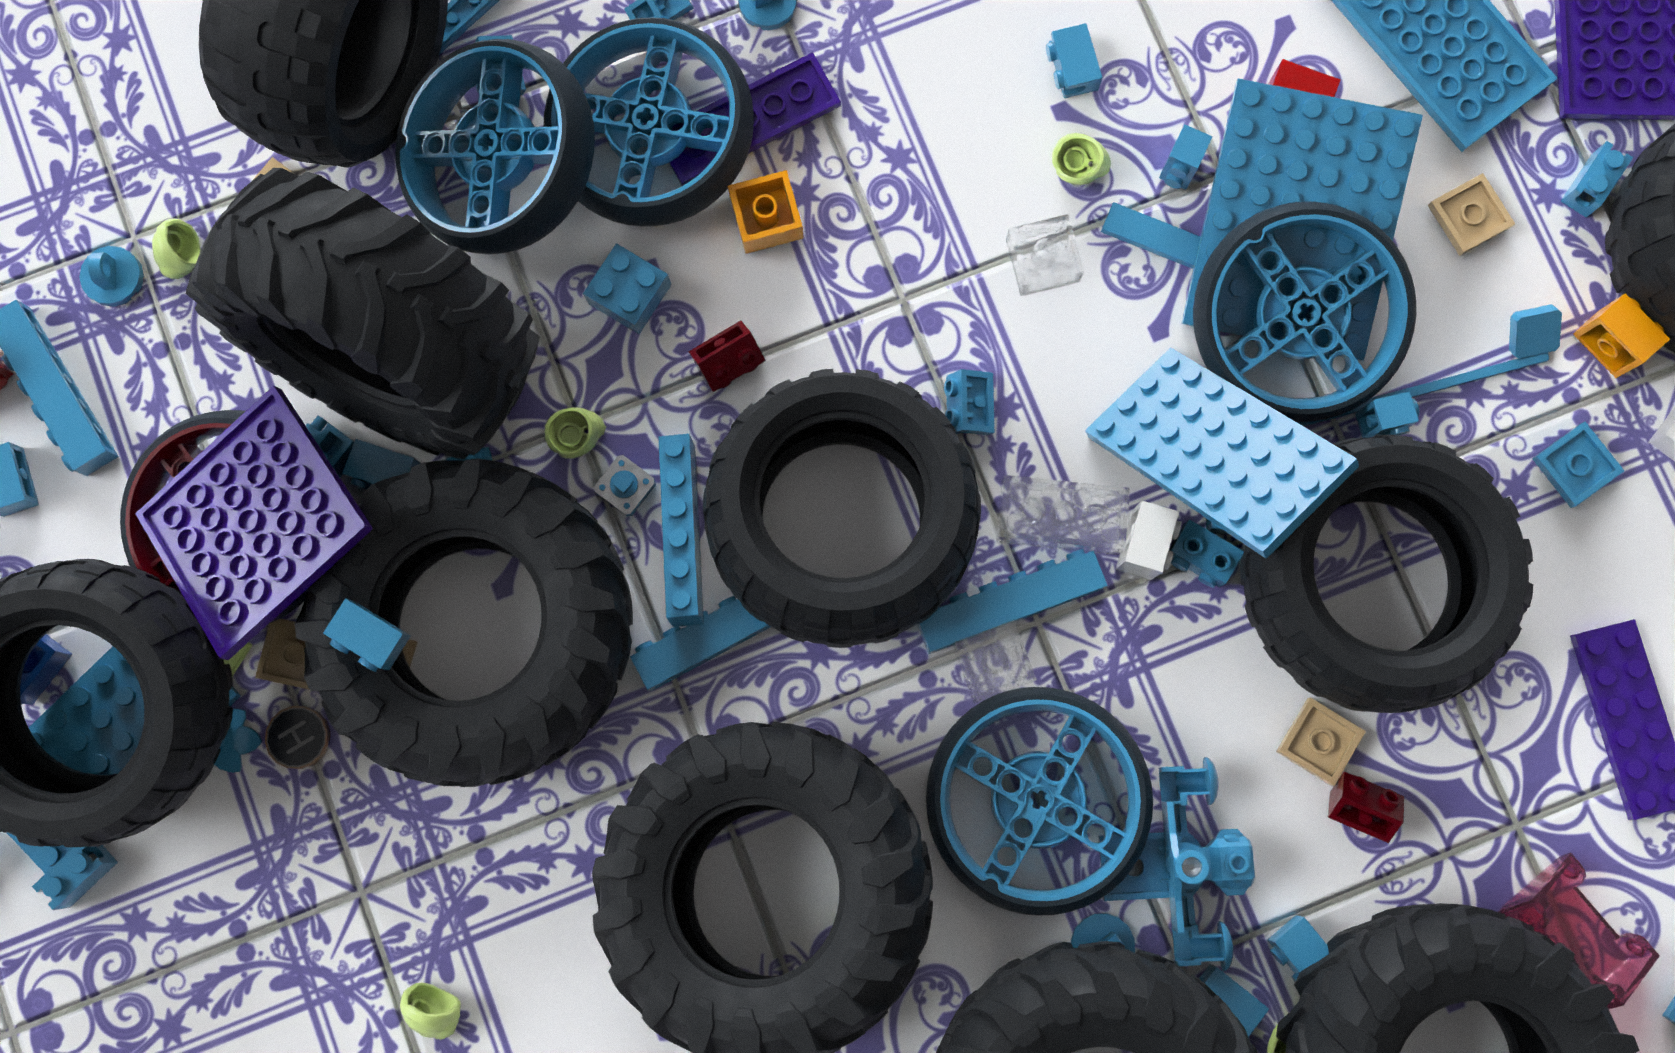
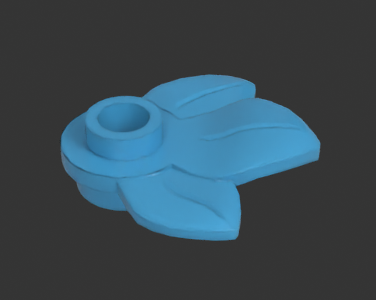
M233 709L230 728L225 739L222 740L221 752L214 764L226 772H240L242 768L241 755L256 750L262 743L260 735L255 730L243 726L246 720L245 710Z

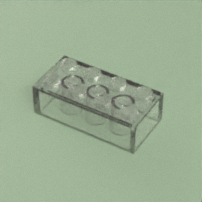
M1004 475L1001 482L996 542L1075 551L1084 549L1085 552L1094 551L1095 553L1120 555L1125 550L1130 488Z

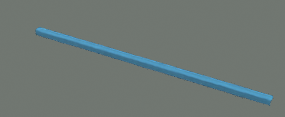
M1548 353L1514 359L1373 397L1357 408L1339 416L1325 420L1297 423L1305 427L1357 413L1375 399L1410 391L1413 398L1544 363L1549 360Z

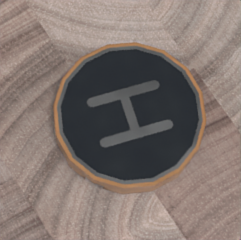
M291 706L279 711L271 719L266 728L265 745L268 754L277 764L286 768L304 769L315 765L324 757L331 732L327 720L320 712L306 706Z

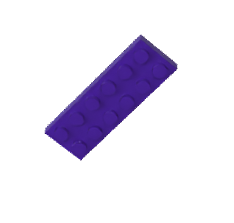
M813 52L748 85L754 112L753 136L748 154L841 107L839 97ZM725 96L697 110V112L729 117L728 97ZM675 124L671 131L680 130L684 124ZM713 128L704 129L701 136L710 135ZM686 147L669 164L681 186H684L697 177L711 163L718 152Z
M1635 619L1570 635L1628 820H1637L1675 810V741Z

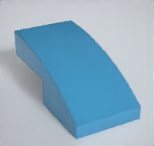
M636 0L624 8L630 20L652 17L676 20L694 9L690 0Z

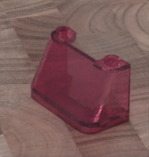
M1572 853L1562 855L1508 900L1498 912L1505 914V917L1509 916L1533 926L1534 931L1547 936L1555 945L1559 942L1564 944L1576 954L1574 959L1579 964L1578 968L1587 976L1592 984H1605L1615 995V998L1607 1005L1608 1009L1624 1006L1660 955L1641 935L1633 933L1618 935L1577 888L1586 878V872L1581 863Z

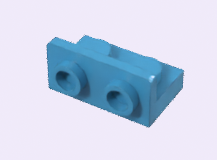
M960 369L947 375L944 384L947 404L945 416L955 428L956 435L959 433L980 435L995 433L993 373Z

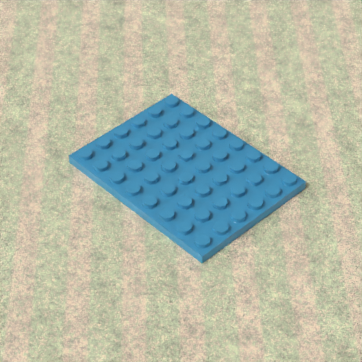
M1238 78L1234 87L1181 324L1193 326V305L1198 280L1212 252L1225 236L1240 223L1268 208L1281 204L1310 201L1337 205L1369 219L1393 241L1423 115ZM1296 226L1271 233L1293 267L1303 265L1315 266L1333 274L1364 252L1353 240L1328 228ZM1268 252L1261 258V264L1265 269L1271 270L1275 265L1274 256ZM1243 254L1238 257L1228 272L1221 289L1218 304L1219 331L1239 336L1245 335L1258 326L1256 318L1257 303L1265 287ZM1355 267L1350 273L1351 281L1357 285L1362 281L1363 273L1359 268ZM1287 278L1282 279L1279 284V290L1283 295L1287 296L1293 290V284ZM1383 278L1350 299L1351 320L1343 340L1357 360L1364 361ZM1329 285L1325 288L1323 292L1324 299L1329 303L1336 299L1337 292L1333 286ZM1300 306L1301 313L1298 314L1299 319H1308L1307 312L1310 311L1309 307ZM1279 322L1274 323L1270 329L1271 336L1274 339L1278 340L1284 334V327ZM1321 329L1315 335V343L1322 347L1327 343L1328 335Z

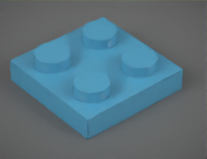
M1585 421L1532 458L1570 508L1576 507L1624 472V469Z

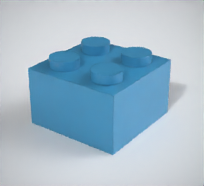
M616 243L583 295L589 305L635 333L640 334L672 284L667 273Z

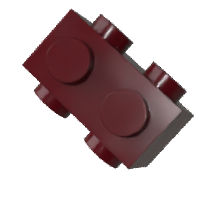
M741 320L688 351L703 379L713 392L729 386L733 380L745 373L754 371L758 365L766 361L752 333Z
M1344 771L1330 791L1328 818L1389 843L1404 822V796Z

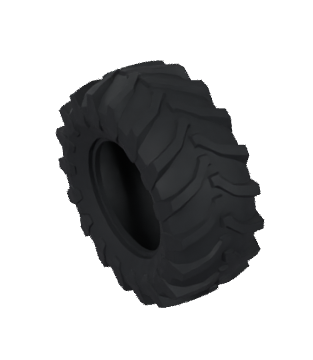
M272 168L265 175H258L245 186L211 228L203 243L186 289V294L197 303L195 307L197 313L220 329L219 334L226 341L243 352L250 354L255 358L254 362L276 376L279 375L288 381L289 385L312 399L316 398L326 404V407L355 423L359 421L364 426L394 441L407 443L430 454L438 456L440 453L456 459H465L469 454H477L492 439L503 424L506 416L509 415L522 393L529 369L535 359L540 336L529 328L533 321L530 313L506 297L509 289L502 282L482 273L471 264V257L459 247L444 244L435 238L422 223L408 214L401 217L391 212V210L370 195L354 187L346 191L322 176L308 171L298 176L283 168Z
M480 458L425 462L411 467L409 473L372 484L362 492L363 501L357 505L373 529L307 588L309 591L306 594L300 614L295 621L296 638L305 641L306 648H304L305 681L311 691H319L323 699L321 704L330 724L339 735H345L356 742V748L378 765L402 773L406 778L440 786L477 787L488 783L490 785L500 784L528 775L540 769L543 765L551 764L569 752L586 737L589 728L592 729L610 706L617 693V680H622L632 644L629 626L633 625L632 600L629 585L623 574L624 567L609 536L597 523L596 518L589 510L577 503L578 500L546 478L510 464ZM489 549L518 558L531 575L540 598L541 628L539 638L526 665L509 683L488 695L470 700H446L430 691L410 669L403 650L390 670L378 668L374 672L358 662L360 656L351 650L348 654H345L329 644L332 639L323 634L345 598L356 601L400 629V619L405 600L419 577L439 560L466 550Z
M747 722L717 729L716 734L703 736L697 734L684 741L666 756L667 761L661 765L652 763L640 774L627 798L626 806L617 805L610 815L603 852L605 855L595 859L592 879L598 912L592 916L593 929L600 946L611 964L608 972L614 986L642 1014L643 1021L650 1029L671 1043L692 1053H834L856 1041L888 1013V1009L900 998L910 983L920 963L918 957L926 945L932 920L933 901L930 900V895L933 889V876L926 841L921 840L919 823L902 792L898 788H894L888 775L867 756L857 749L851 748L842 740L829 734L825 735L815 729L781 722H772V724ZM766 810L788 811L800 817L815 829L833 857L839 879V904L829 935L810 959L798 968L781 976H765L750 973L725 960L705 937L700 927L694 904V884L697 869L705 850L712 840L735 820L751 813Z
M1445 903L1409 905L1387 909L1372 915L1369 922L1337 933L1327 942L1329 954L1299 973L1294 986L1301 997L1291 1012L1278 1022L1276 1037L1286 1045L1285 1053H1400L1413 1030L1431 1014L1452 1004L1479 1001L1498 1022L1507 1041L1510 1053H1636L1640 1051L1633 1035L1619 1033L1607 1005L1615 998V995L1605 984H1592L1587 976L1578 968L1579 964L1574 959L1576 954L1564 944L1559 942L1555 945L1547 936L1534 931L1533 926L1509 916L1505 917V914L1475 906Z
M1112 941L1079 944L1078 948H1074L1070 942H1061L1050 945L1023 960L1017 958L1009 961L999 968L977 991L975 990L966 997L953 1016L936 1053H1072L1087 1048L1112 1047L1133 1053H1258L1255 1046L1251 1044L1245 1028L1238 1018L1235 1017L1228 1005L1194 974L1190 976L1180 966L1174 964L1173 961L1158 954L1140 949L1134 953L1125 949L1121 942Z

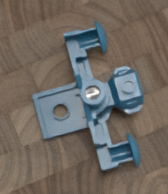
M1204 757L1203 768L1184 769V766L1158 768L1164 832L1149 833L1145 847L1139 857L1143 865L1142 871L1136 876L1128 874L1118 886L1103 897V900L1169 898L1175 964L1178 966L1201 965V962L1220 961L1222 970L1226 971L1231 966L1233 960L1231 933L1223 922L1218 921L1217 933L1199 934L1198 925L1195 922L1193 895L1199 890L1204 881L1214 883L1226 896L1244 895L1255 880L1253 849L1250 840L1238 829H1221L1216 837L1204 847L1188 833L1186 818L1187 795H1205L1208 805H1212L1218 795L1219 780L1217 770L1213 762L1209 758ZM1104 835L1098 836L1099 842L1102 841ZM1100 854L1101 866L1108 859L1102 854Z

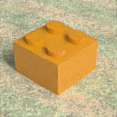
M787 170L728 185L729 196L745 254L804 238L803 226Z
M1626 293L1598 310L1573 333L1615 378L1645 363L1670 340L1664 333L1663 327L1659 323L1653 322L1641 310L1640 304Z

